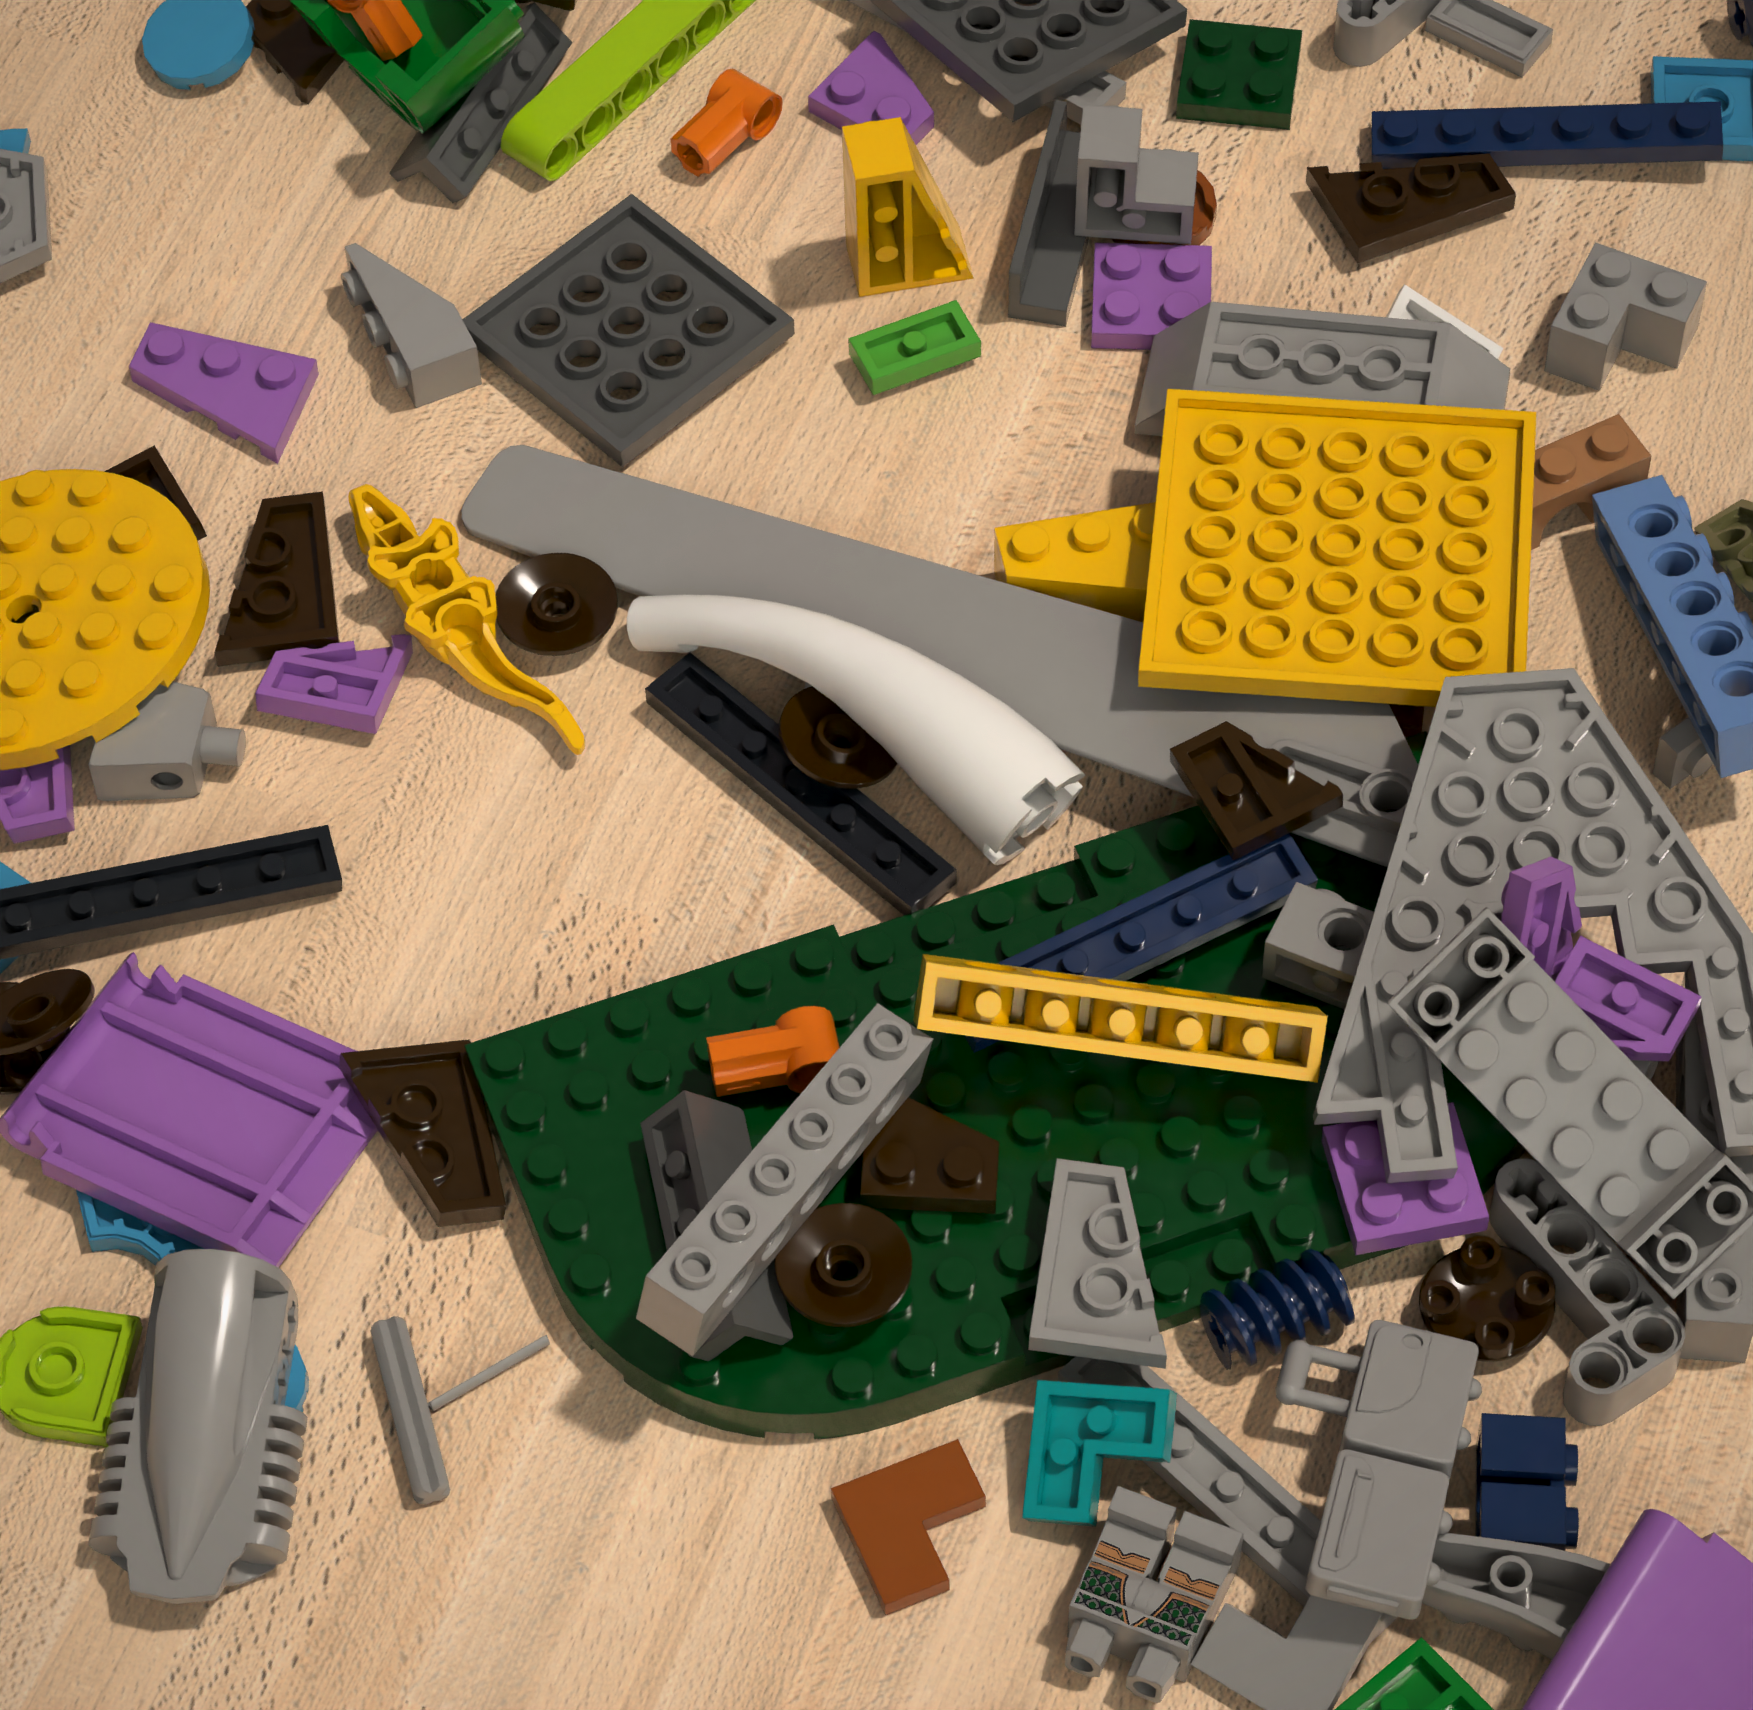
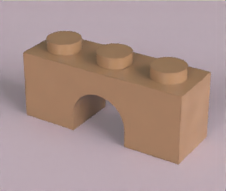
M1620 414L1535 450L1531 550L1540 547L1541 536L1545 526L1564 508L1576 503L1589 521L1594 523L1592 494L1648 479L1652 456Z

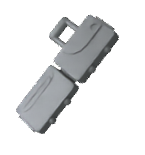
M1375 1320L1370 1324L1362 1357L1310 1345L1303 1340H1295L1288 1345L1276 1385L1277 1399L1285 1405L1294 1404L1347 1417L1307 1576L1306 1591L1310 1595L1412 1620L1419 1616L1426 1586L1437 1584L1441 1578L1439 1566L1432 1562L1438 1534L1449 1532L1453 1525L1451 1515L1443 1509L1456 1451L1467 1448L1471 1442L1470 1432L1462 1427L1467 1402L1477 1400L1482 1393L1480 1382L1473 1378L1479 1348L1475 1343L1384 1320ZM1311 1363L1357 1373L1352 1399L1347 1400L1304 1389Z

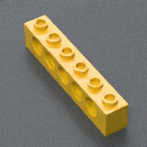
M922 954L913 1020L916 1028L921 1030L1318 1083L1328 1016L1318 1007Z

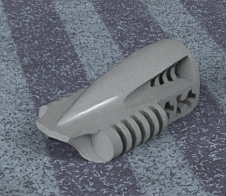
M188 1249L167 1254L156 1263L155 1286L136 1397H124L116 1399L112 1403L110 1419L113 1423L108 1426L106 1442L110 1446L104 1449L102 1466L105 1469L100 1473L98 1489L102 1493L96 1496L94 1513L98 1516L92 1520L89 1536V1546L93 1550L110 1556L112 1561L128 1572L129 1587L132 1594L171 1604L213 1601L219 1597L225 1586H236L252 1581L273 1570L277 1564H282L287 1560L290 1534L286 1530L292 1527L294 1511L290 1507L295 1504L297 1487L293 1483L299 1480L301 1464L297 1460L303 1454L304 1440L301 1436L306 1433L308 1418L303 1412L285 1406L298 1328V1299L291 1280L280 1268L260 1258L233 1251Z

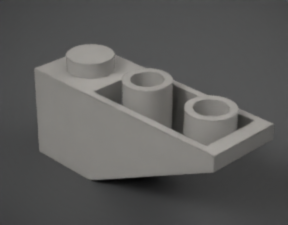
M357 243L345 246L348 271L341 273L345 293L353 307L362 305L365 314L362 315L363 323L373 347L377 348L383 345L388 354L384 356V360L394 387L396 389L405 387L413 404L418 408L481 385L477 346L455 305Z

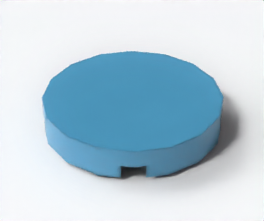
M166 0L159 5L147 21L142 37L144 56L159 79L177 89L191 90L189 85L202 83L205 88L218 85L238 72L251 55L254 45L251 39L253 29L255 30L254 21L241 0Z

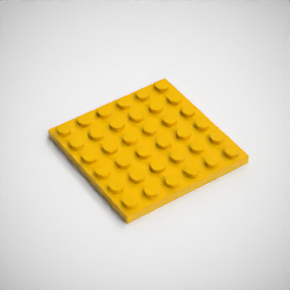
M1167 389L1138 670V687L1436 707L1445 677L1526 671L1536 412Z

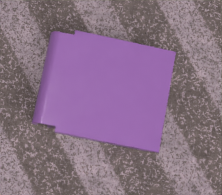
M134 952L126 957L93 999L88 1009L74 1023L63 1040L56 1046L0 1117V1134L14 1148L41 1160L43 1175L204 1249L239 1252L263 1259L278 1268L378 1130L339 1069L340 1054L356 1050L184 974L176 983L161 964L153 972L151 979H149L139 970L138 959Z
M1644 1510L1521 1710H1753V1563L1714 1532L1700 1538L1673 1516L1660 1510Z

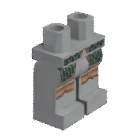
M1117 1486L1108 1508V1518L1096 1548L1069 1605L1065 1666L1069 1670L1092 1678L1100 1677L1109 1654L1133 1662L1127 1675L1126 1688L1136 1696L1154 1703H1160L1176 1679L1182 1682L1187 1680L1192 1668L1190 1664L1205 1640L1240 1566L1244 1533L1184 1511L1174 1534L1176 1507ZM1173 1537H1174V1543H1173V1545H1172V1548H1171V1550H1170V1552H1169V1554H1168V1557H1167V1559H1166V1561H1165V1563H1164V1566H1163V1568H1162V1570H1161V1572H1160V1575H1159V1577H1158V1581H1156V1578H1157V1576H1158V1574H1159V1571H1160V1569H1161V1567H1162V1565H1163V1562H1164V1560H1165V1558H1166V1556H1167V1553H1168V1551H1169V1549H1170V1546H1171V1544H1172V1542H1173Z

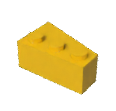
M901 117L842 126L845 238L859 297L973 279L960 226Z
M1156 502L995 527V578L997 581L1143 622Z

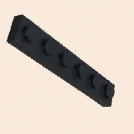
M691 652L645 688L647 704L903 915H912L916 911L928 908L957 883L956 868L859 789L829 786L812 779L799 770L788 758L781 745L779 724Z
M329 826L313 827L0 889V960L341 892L342 877Z

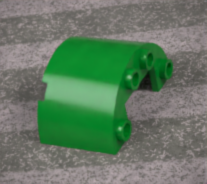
M288 0L328 46L331 45L337 54L348 63L349 69L394 113L422 134L446 114L525 37L518 23V20L524 16V13L514 0H401L423 36L413 47L407 49L398 57L382 61L351 13L338 11L326 0Z

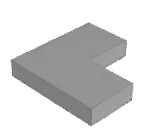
M1311 1595L1286 1638L1233 1605L1225 1603L1190 1665L1264 1710H1333L1386 1614Z

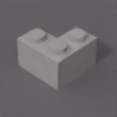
M1083 104L1077 165L1074 236L1191 244L1199 152L1140 148L1142 109Z
M1595 243L1551 325L1544 371L1600 391L1621 349L1677 369L1698 329L1707 281Z

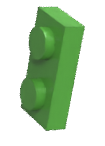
M957 300L848 338L849 355L872 395L981 357V340Z

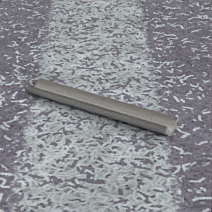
M547 1335L428 1402V1407L432 1412L550 1345Z

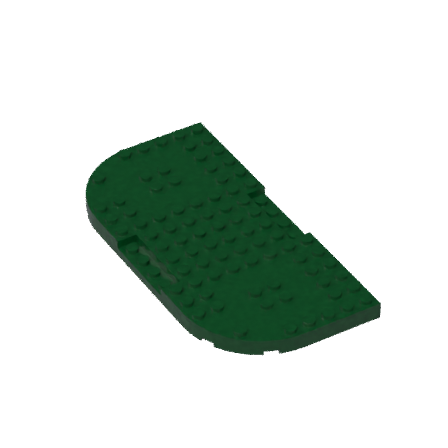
M1427 731L1405 737L1418 764L1428 735ZM1197 805L1075 845L1074 860L916 911L912 915L907 914L840 937L833 924L464 1046L483 1097L488 1123L551 1285L565 1315L591 1350L595 1348L608 1363L623 1374L624 1382L658 1405L690 1420L720 1430L765 1438L766 1432L789 1434L814 1433V1439H829L866 1433L898 1424L1062 1367L1076 1357L1028 1350L1057 1158L1124 1167L1140 1235V1249L1147 1279H1150L1153 1292L1154 1311L1159 1332L1200 1319V1299L1204 1292L1215 1289L1224 1295L1227 1283L1238 1278L1248 1284L1250 1274L1261 1268L1273 1275L1274 1265L1286 1258L1294 1261L1299 1266L1301 1260L1300 1253L1310 1248L1318 1251L1322 1256L1324 1254L1328 1255L1339 1270L1405 1247L1355 1255L1321 1141L1323 1127L1341 1123L1314 1125L1313 1113L1344 1009L1262 978L1265 941L1284 907L1282 906L1126 981L1318 1007L1328 1016L1318 1083L1003 1040L974 1053L964 1035L918 1029L931 1037L933 1042L921 1081L909 1098L999 1142L996 1214L873 1208L885 1214L899 1226L907 1238L912 1253L910 1284L903 1298L890 1312L864 1325L845 1328L831 1327L807 1319L786 1301L793 1331V1338L784 1345H777L744 1336L710 1361L690 1357L687 1352L636 1319L645 1277L667 1252L640 1123L682 1091L686 1090L741 1108L745 1115L753 1150L801 1093H795L787 1085L717 1097L711 1075L706 1037L775 1026L776 1021L781 1015L803 1006L824 1007L831 1011L840 1047L877 1003L916 1028L913 1018L922 954L997 964L1228 855L1229 853L1199 806ZM1387 810V811H1383V812L1389 813V812H1395V811H1397V810ZM1290 832L1296 845L1318 878L1315 889L1333 891L1347 902L1373 912L1375 911L1387 867ZM1345 946L1333 947L1341 951L1352 950L1351 948ZM1441 1062L1447 1103H1454L1482 1195H1484L1495 1184L1499 1170L1506 1163L1520 1159L1525 1148ZM863 1152L817 1208L837 1203L861 1205ZM840 1271L833 1276V1279L839 1281H848L856 1278V1275L850 1271Z

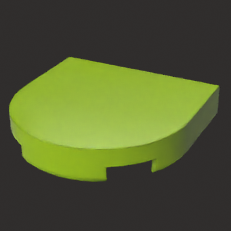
M51 1307L41 1310L40 1316L24 1322L14 1331L9 1329L0 1338V1411L13 1426L33 1436L108 1447L109 1444L106 1442L107 1429L113 1423L110 1419L111 1406L116 1399L123 1398L143 1329L140 1317L77 1307Z

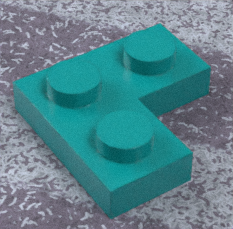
M1037 1380L1022 1518L1030 1522L1096 1527L1104 1458L1170 1463L1177 1393L1171 1389Z

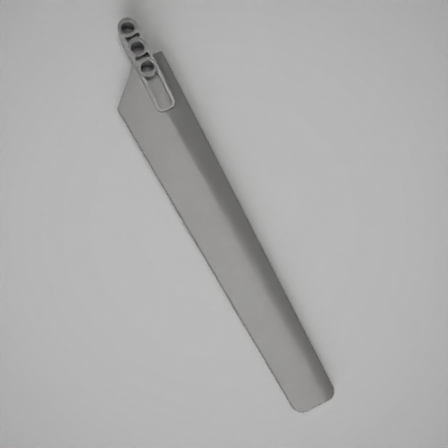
M526 445L510 446L499 452L490 462L463 504L461 510L462 521L470 535L530 557L548 553H570L588 558L608 573L616 588L638 596L722 595L744 597L801 607L831 615L866 628L917 651L974 683L1011 707L1051 739L1059 749L1191 797V793L1170 762V748L1227 721L1250 734L1253 740L1261 747L1273 748L1294 760L1295 769L1323 786L1327 781H1330L1342 791L1343 807L1291 833L1388 867L1418 768V763L1389 704L1138 687L1143 622ZM1387 810H1397V811H1395V812H1389V813L1383 812V811H1387Z

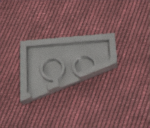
M1057 1158L1028 1350L1166 1369L1167 1354L1163 1336L1159 1333L1154 1311L1153 1292L1150 1279H1147L1140 1249V1235L1124 1167Z

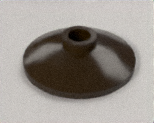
M570 553L542 554L523 561L507 573L499 584L495 595L497 605L496 620L506 638L525 651L544 656L569 655L594 645L609 631L614 623L618 609L616 587L608 573L590 559ZM555 614H563L562 616L552 617Z
M813 686L795 694L782 711L779 720V738L786 755L799 770L818 782L844 789L869 787L887 778L898 764L881 744L859 726L836 703Z
M76 969L54 970L24 980L0 994V1055L13 1054L29 1049L34 1052H41L61 1042L66 1035V1030L83 1015L94 998L95 988L90 977L85 972Z
M830 1204L816 1208L778 1253L775 1259L776 1278L780 1291L786 1301L802 1316L826 1326L855 1327L871 1323L883 1317L900 1302L911 1281L912 1253L903 1231L885 1214L859 1204ZM840 1271H850L856 1275V1278L848 1281H839L833 1279V1276Z

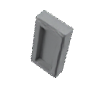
M1441 0L1426 17L1425 26L1426 32L1522 78L1551 44L1553 35L1552 28L1493 0Z

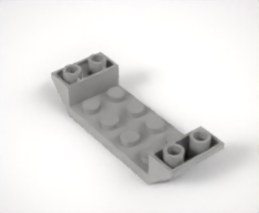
M1209 302L1154 336L1135 422V434L1163 435L1167 389L1505 410L1510 368L1451 323Z
M1485 907L1386 1003L1422 1043L1612 1240L1672 1299H1675L1753 1224V1182L1727 1155L1714 1148L1533 960L1535 956L1489 908Z

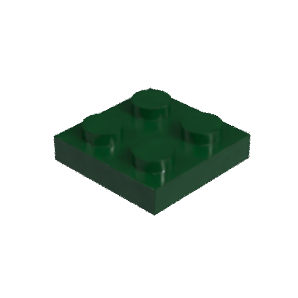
M1190 19L1177 98L1176 119L1290 130L1301 51L1302 30Z

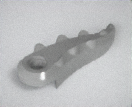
M1453 1533L1438 1534L1432 1562L1439 1566L1441 1578L1437 1584L1426 1586L1422 1603L1440 1610L1448 1620L1454 1623L1466 1624L1473 1622L1506 1635L1512 1645L1524 1651L1535 1650L1552 1660L1610 1564L1581 1554L1540 1545Z

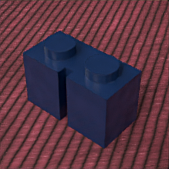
M1481 1414L1476 1441L1475 1536L1540 1545L1563 1551L1565 1549L1576 1550L1579 1529L1578 1507H1566V1487L1564 1486H1576L1578 1446L1566 1444V1418Z

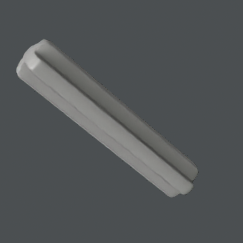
M397 1316L387 1320H378L371 1326L370 1332L414 1500L424 1505L433 1501H441L447 1498L450 1493L449 1481L406 1321Z

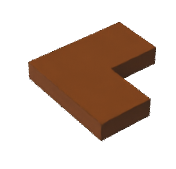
M958 1439L831 1488V1499L885 1615L950 1590L948 1575L926 1530L986 1507V1496Z

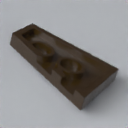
M1490 154L1419 159L1415 167L1383 169L1381 162L1359 163V171L1329 173L1328 166L1307 167L1306 174L1307 186L1357 264L1513 210L1516 199L1515 191Z
M323 491L262 499L244 556L246 565L238 590L234 589L228 607L230 613L224 635L220 634L214 653L218 667L272 660L275 651L302 647L319 649L328 644L340 642Z

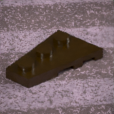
M470 1039L341 1053L339 1069L436 1225L444 1227L504 1220L506 1202L485 1105L465 1052L464 1045L471 1043Z

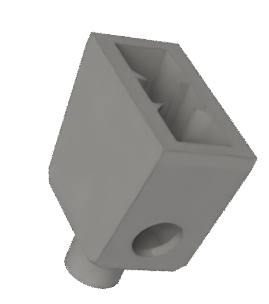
M173 681L168 688L159 684L151 694L136 706L140 715L116 732L97 743L95 742L89 761V769L98 800L194 798L201 792L208 764L236 767L242 765L245 755L246 735L243 729L217 727L211 695L207 691Z

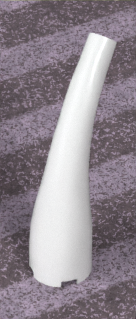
M722 595L639 596L633 600L629 607L627 632L633 647L638 651L689 653L695 651L699 646L729 650L759 659L812 685L836 703L859 726L881 744L915 784L994 865L1004 864L1023 852L1025 848L1016 838L1019 836L1022 838L1027 837L1041 825L1048 830L1069 808L1083 788L1078 781L1085 774L1051 739L1007 704L943 665L907 646L866 628L831 615L772 601Z

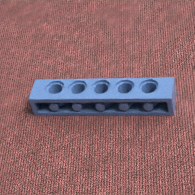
M1663 475L1592 494L1596 541L1720 778L1752 770L1753 624L1746 611L1737 612L1734 606L1733 590L1726 573L1720 572L1716 574L1713 568L1711 549L1703 533L1694 534L1690 511L1682 495L1674 497Z

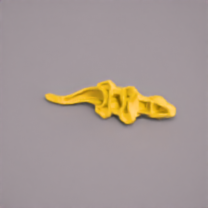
M363 484L350 490L348 498L355 522L358 546L361 552L368 557L367 566L369 571L387 589L392 590L395 601L405 614L403 624L405 630L414 635L426 651L441 662L450 665L468 683L479 689L483 694L506 701L513 707L520 706L526 708L537 716L542 717L556 729L567 747L574 754H582L586 743L584 735L565 704L546 686L515 668L497 644L495 629L497 605L494 584L491 580L484 577H469L457 560L459 556L458 535L451 522H447L442 518H432L429 527L421 536H418L406 512L386 498L375 487Z

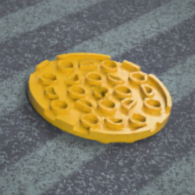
M85 469L33 470L24 475L0 481V770L29 767L53 761L59 758L57 749L74 744L91 735L97 743L116 732L140 715L136 706L151 694L159 684L167 688L170 686L194 651L204 628L209 608L210 581L208 567L189 522L171 501L153 488L115 473ZM33 605H37L40 612L29 616L24 623L12 622L17 621L25 613L33 611Z

